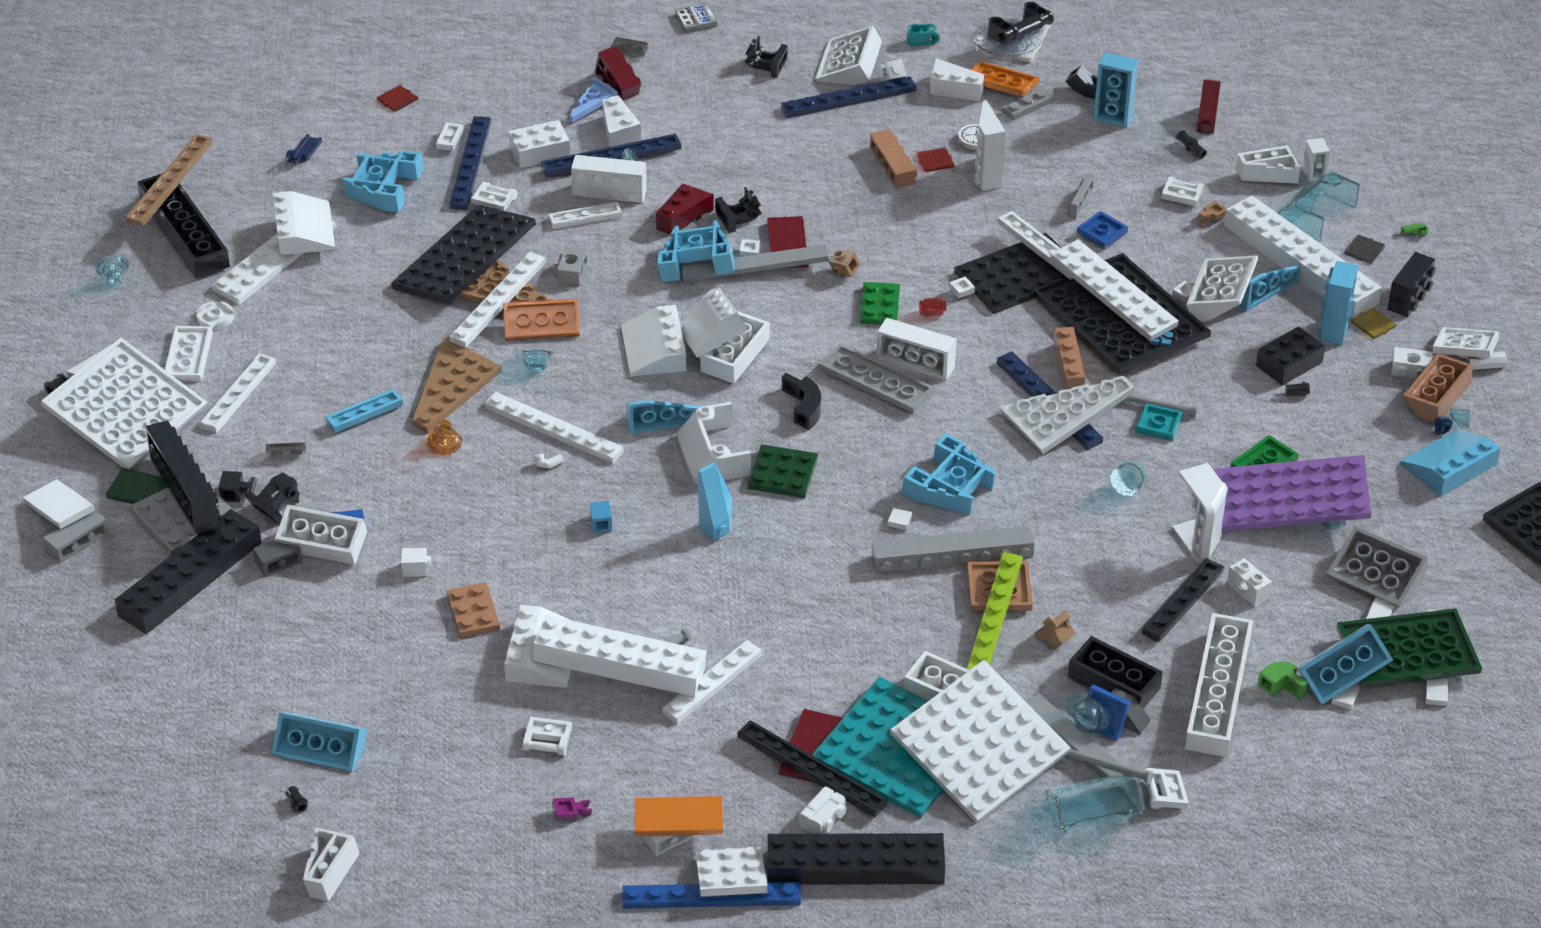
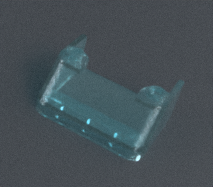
M1336 172L1326 173L1306 184L1277 213L1314 240L1320 242L1324 217L1311 212L1313 204L1325 194L1355 208L1357 206L1360 184Z
M1120 774L1044 791L1054 827L1059 831L1072 830V826L1076 822L1114 814L1123 815V818L1134 817L1136 812L1146 814L1140 779L1129 774Z

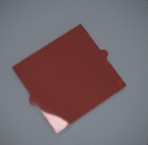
M398 85L378 96L377 100L384 107L397 112L417 101L418 97L411 93V90Z
M946 147L916 152L919 164L922 165L925 172L954 168L952 155H949Z

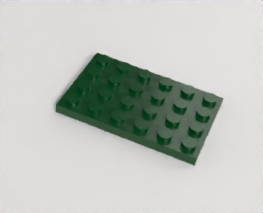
M1456 608L1337 622L1336 629L1341 640L1366 624H1371L1393 659L1390 663L1358 682L1360 688L1480 674L1482 671V666Z

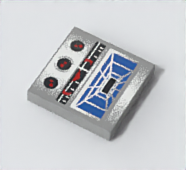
M707 3L675 9V15L685 33L717 26V20Z

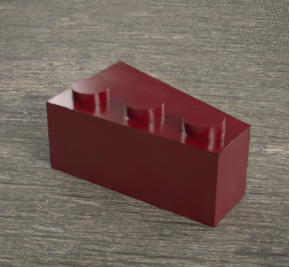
M617 46L598 52L594 73L601 75L603 78L602 82L608 83L611 88L616 90L621 100L638 95L641 80L639 77H636L632 66L627 63L624 54L619 51Z
M682 183L656 212V230L671 235L675 226H678L680 231L689 226V222L692 220L701 219V215L704 213L713 212L714 194Z

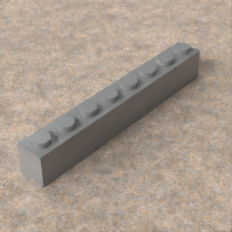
M1030 526L873 541L871 556L875 573L968 564V562L1001 560L1003 552L1020 555L1023 558L1034 557L1035 542Z

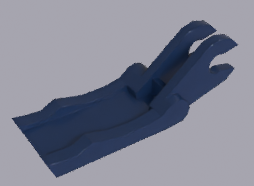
M306 134L295 150L287 151L285 157L289 158L286 162L290 163L296 159L293 164L297 165L302 160L308 161L322 143V137L314 138Z

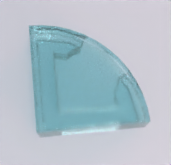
M1450 408V417L1455 423L1464 427L1470 426V410Z

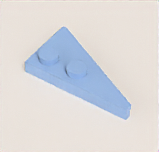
M593 78L592 85L587 87L586 92L578 101L577 108L572 110L570 121L573 123L602 106V100L617 96L618 92L598 78Z

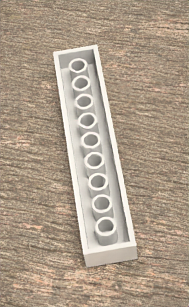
M1250 196L1226 209L1224 227L1284 269L1298 265L1300 267L1298 280L1324 297L1326 293L1325 284L1326 280L1329 279L1330 268H1334L1336 261L1345 262L1343 259L1254 196ZM1360 271L1357 272L1350 314L1352 319L1379 305L1382 287Z

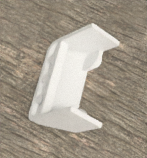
M731 402L698 408L677 431V442L691 480L695 484H698V470L713 462L717 464L724 481L751 475L750 450L731 454L730 450L724 445L711 446L706 433L707 431L732 427Z
M1208 463L1179 471L1181 478L1198 499L1196 519L1172 526L1175 534L1198 564L1202 563L1206 558H1210L1220 541L1225 500L1228 493L1226 484L1220 480Z

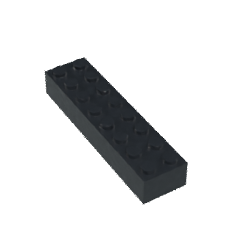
M162 173L137 181L140 199H142ZM179 183L153 214V218L195 278L230 267L228 249Z
M168 420L145 426L150 460L195 534L219 529L218 521L221 520L219 509L216 508V504L219 503L216 491L213 492L211 483L206 481L204 472L201 473L199 464L195 463L193 455L189 454L187 445H183L180 435H177L175 426L172 427Z
M232 509L228 510L221 516V520L218 521L219 529L196 535L115 598L117 616L147 635L253 551V548L259 546L262 543L260 527Z
M943 833L767 834L768 883L800 882V885L944 884Z

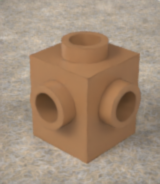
M837 248L828 260L833 273L839 276L852 277L861 265L855 252L848 249Z

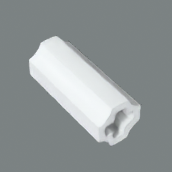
M1505 351L1493 352L1491 357L1487 359H1477L1476 357L1468 356L1465 358V363L1473 365L1472 370L1506 367L1507 356Z

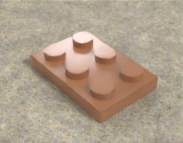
M486 582L446 590L460 638L500 630V623Z

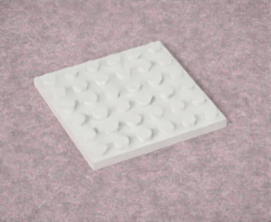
M123 338L118 339L41 401L42 407L121 467L132 470L149 456L145 426L168 420L171 426H175L178 432L207 408L208 405L207 401Z
M985 660L890 730V734L976 824L1068 754L1071 749Z

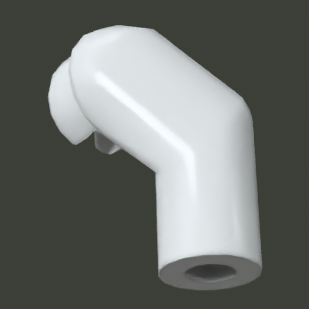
M541 453L534 456L535 465L541 468L551 469L564 463L561 454L549 459H545L544 454Z

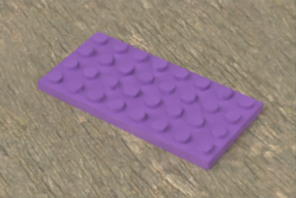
M1364 455L1213 469L1228 489L1221 532L1371 518Z

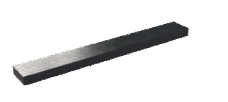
M752 720L748 721L737 732L739 739L823 788L826 786L833 790L834 793L841 794L845 797V801L874 818L888 805V800Z

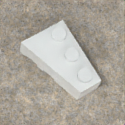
M1287 145L1238 153L1236 172L1242 181L1298 183L1300 165Z

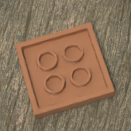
M1000 561L968 562L971 611H985ZM1022 561L1007 611H1032L1028 561Z

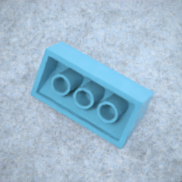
M1366 624L1297 667V670L1308 682L1307 686L1318 701L1323 704L1390 663L1393 659L1372 625Z
M279 712L271 754L353 771L364 749L367 728L292 712Z

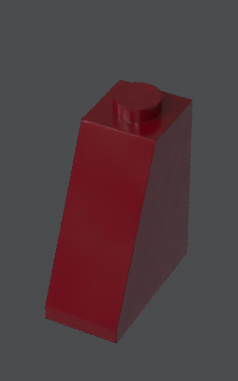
M1203 80L1196 132L1214 134L1221 81Z

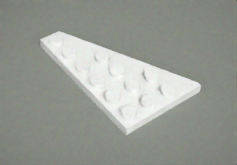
M1120 376L1112 380H1103L1101 384L1092 386L1085 384L1072 387L1069 390H1060L1057 394L1049 396L1042 394L1030 397L1029 399L1017 400V403L1006 406L1001 404L998 407L1000 412L1044 454L1129 397L1136 390L1135 386L1124 376Z

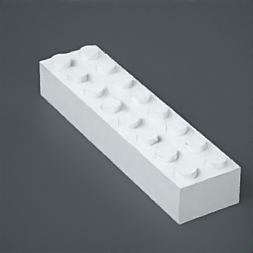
M1212 613L1187 731L1185 750L1227 758L1251 639L1253 620Z
M545 615L534 641L533 661L695 697L705 670L707 651Z

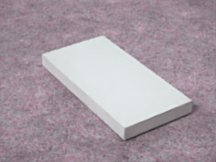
M175 326L164 370L179 381L201 382L212 338V327Z
M58 479L23 497L24 502L60 529L95 511L92 503Z

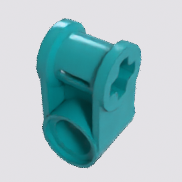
M933 23L911 24L907 29L906 43L914 47L935 45L939 42L940 35L936 32L937 28Z

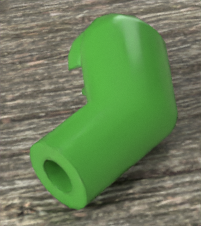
M1420 223L1401 226L1402 235L1412 233L1422 237L1426 236L1429 232L1428 226Z

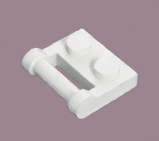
M1169 177L1161 199L1196 207L1203 193L1204 184L1199 183L1197 185Z
M483 182L472 196L471 203L505 211L512 200L516 199L517 190H508Z
M530 717L523 740V751L538 750L554 752L565 756L572 730V722ZM532 739L546 740V741H554V742H560V743H559V744H551V743L535 742V741H532Z
M1155 768L1143 770L1145 772L1147 770L1153 771L1152 782L1150 784L1146 783L1152 809H1159L1161 807L1187 808L1189 802L1179 771ZM1154 779H1158L1163 796L1158 795Z

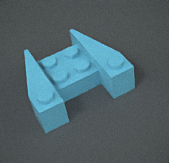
M398 151V154L390 155L389 152H382V155L371 156L370 153L357 154L359 168L353 178H342L345 196L382 211L399 213L405 203L403 186L394 184L397 178L418 180L424 171L422 154L412 151Z
M714 220L713 226L683 231H679L678 226H675L671 232L670 240L664 244V250H660L658 254L657 265L662 282L680 280L681 263H692L700 260L708 261L712 259L716 275L734 272V257L731 244L727 241L724 232L721 231L717 220Z
M945 433L936 442L933 461L939 463V467L932 474H929L914 466L904 476L902 494L919 503L970 515L974 498L971 496V493L979 485L992 491L996 472L987 464L984 465L979 461L978 456L974 452L971 453L966 449V444Z

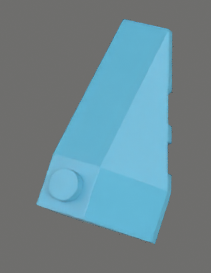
M1297 265L1251 277L1241 304L1238 306L1245 311H1249L1298 282L1300 267Z
M650 400L630 402L626 404V420L630 434L682 427L692 414L702 406Z
M713 462L698 470L699 529L715 541L729 533L733 505L731 494L719 468Z

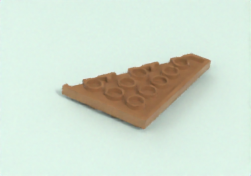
M497 260L468 286L458 298L482 303L510 273L509 268ZM527 282L509 303L546 301L551 299H548L545 294L538 293L535 287Z
M444 337L415 412L413 426L429 433L500 374L502 366L468 348L451 343L449 338Z

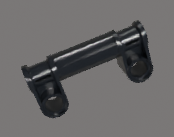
M1026 2L1024 4L1022 21L1012 25L1000 17H990L987 36L1001 44H1006L1009 40H1015L1018 37L1043 28L1044 25L1052 24L1054 16L1050 10L1041 7L1037 3Z

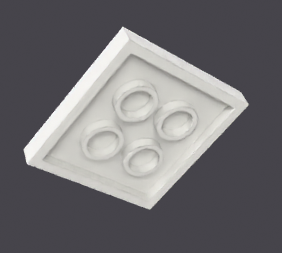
M1442 327L1433 345V353L1444 356L1457 355L1460 358L1473 356L1477 359H1487L1491 357L1499 340V331Z
M761 847L695 851L701 897L767 893V880Z

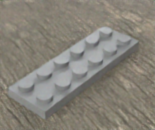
M841 343L819 363L820 370L910 413H914L934 394L935 387Z

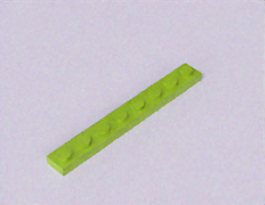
M1007 552L1002 554L967 666L968 670H971L983 660L991 665L1023 556Z

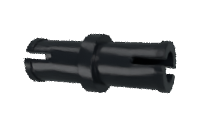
M1183 130L1177 134L1176 139L1185 146L1187 151H1191L1198 159H1203L1206 156L1207 150L1200 146L1195 138H1191Z

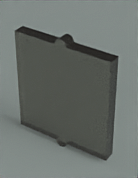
M1358 234L1344 254L1356 258V260L1372 264L1385 248V244Z

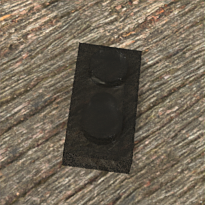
M616 37L611 47L617 46L619 51L625 55L642 58L648 50V42Z
M306 442L265 444L266 452H271V456L283 455V451H290V455L302 454V451L307 450Z

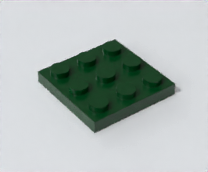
M761 444L748 481V489L806 498L818 460V453Z

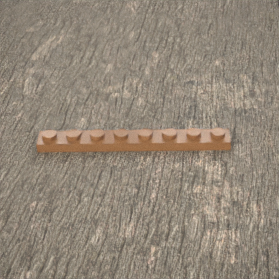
M195 134L126 216V222L143 227L211 146L212 138Z

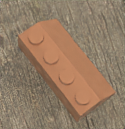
M1437 354L1405 392L1403 398L1419 419L1434 423L1436 418L1446 415L1471 384L1473 365Z

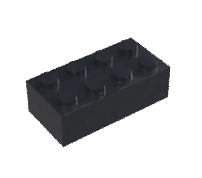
M1090 636L1069 660L1068 678L1088 688L1095 685L1110 693L1115 688H1118L1133 695L1143 709L1161 689L1163 671L1093 636Z

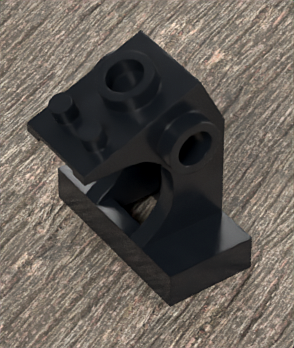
M760 36L756 40L753 38L751 42L754 45L750 43L745 53L747 55L745 63L756 69L771 71V77L778 78L788 59V45L781 44L777 51L767 52L760 45Z
M744 187V197L735 205L727 204L722 197L715 198V213L729 233L736 232V225L755 220L762 214L759 209L761 204L756 195L752 196L754 194L752 189L748 191Z
M282 472L272 477L258 496L250 492L245 498L254 508L280 525L283 518L279 513L280 505L287 498L294 499L299 503L300 493L297 490V481ZM278 491V493L274 497H272V494Z

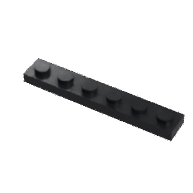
M1206 558L1142 628V634L1160 642L1223 573L1224 566Z

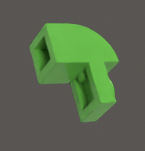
M1279 661L1269 664L1259 672L1257 686L1272 697L1285 689L1301 700L1306 696L1308 682L1296 674L1298 666L1289 662Z

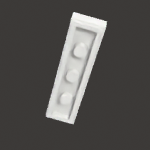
M618 202L548 214L552 230L622 218V211Z

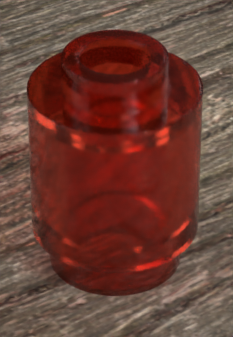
M942 297L924 298L922 301H919L920 315H925V317L943 315V311H947L946 300H942Z

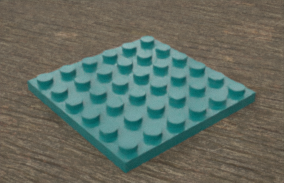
M880 676L812 754L818 760L919 818L923 817L944 791L890 734V730L928 701Z

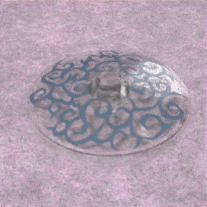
M1002 18L1012 25L1022 21L1019 18ZM988 22L982 24L974 35L976 49L985 57L998 61L1025 59L1026 56L1035 54L1042 45L1040 29L1018 37L1015 40H1009L1006 44H1001L987 36Z

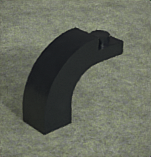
M1083 64L1071 71L1065 82L1080 95L1095 99L1097 77L1091 74Z
M785 373L781 378V391L801 401L794 408L793 423L809 431L818 422L821 415L820 389L807 376L800 380Z

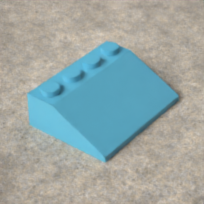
M1455 430L1402 459L1400 464L1437 494L1443 496L1496 466L1501 448L1485 436Z

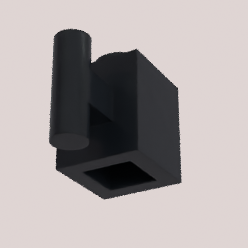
M223 471L218 486L219 495L225 502H240L242 493H245V497L250 492L254 493L257 478L250 477L249 482H244L243 472Z

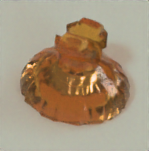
M442 420L439 422L440 426H435L427 435L426 445L435 454H452L462 446V437L458 431L452 428L450 421Z

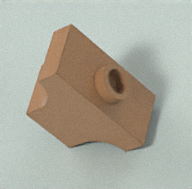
M1065 610L1055 618L1051 615L1042 622L1044 626L1038 629L1034 635L1038 640L1046 641L1054 650L1076 633L1069 623L1071 616Z

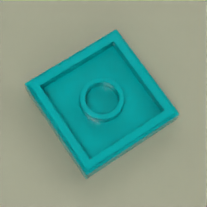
M1146 403L1135 433L1173 441L1183 412Z

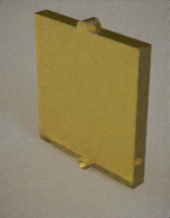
M1371 308L1364 313L1361 312L1360 315L1351 319L1352 324L1372 339H1376L1383 334L1386 335L1388 331L1396 327L1395 323L1375 308Z

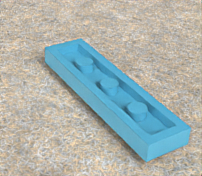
M391 389L325 416L326 423L336 433L402 406L403 399L395 389Z

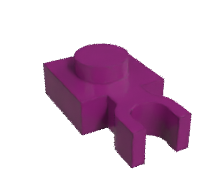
M574 797L553 798L552 807L555 820H577L578 814L591 816L592 808H584L589 807L590 799L575 802Z

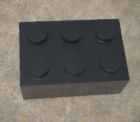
M1416 251L1392 281L1387 310L1407 318L1412 311H1416L1418 303L1424 300L1426 292H1430L1433 287L1434 281H1432V277L1436 272V267H1434L1436 259Z
M1298 326L1259 348L1256 367L1283 386L1323 363L1325 345Z

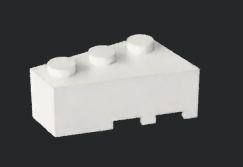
M936 58L930 78V95L981 101L984 74Z
M617 95L602 100L603 120L609 147L640 141L641 123L621 98Z
M315 828L314 843L311 844L312 852L307 861L303 881L310 898L329 902L360 853L353 835Z

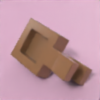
M1216 201L1204 206L1203 211L1199 212L1198 216L1202 219L1197 221V225L1203 228L1209 223L1210 219L1217 221L1225 217L1227 208Z

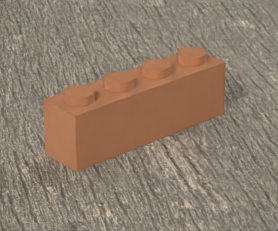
M890 129L870 133V148L894 187L900 188L915 184V179L918 175L917 168L912 165L910 157L905 154L904 148L898 143L896 135H893Z
M1074 327L1055 328L1053 345L1063 390L1084 385L1085 374Z

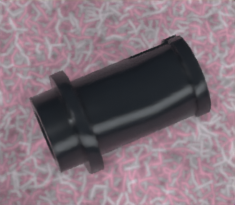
M1302 381L1300 384H1285L1286 396H1306V394H1310L1309 383Z
M296 786L289 787L288 791H285V795L291 802L292 810L298 813L304 812L308 807L307 799L302 797Z

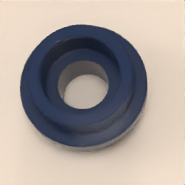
M1439 416L1433 423L1434 430L1438 434L1449 432L1453 425L1452 420L1445 416Z

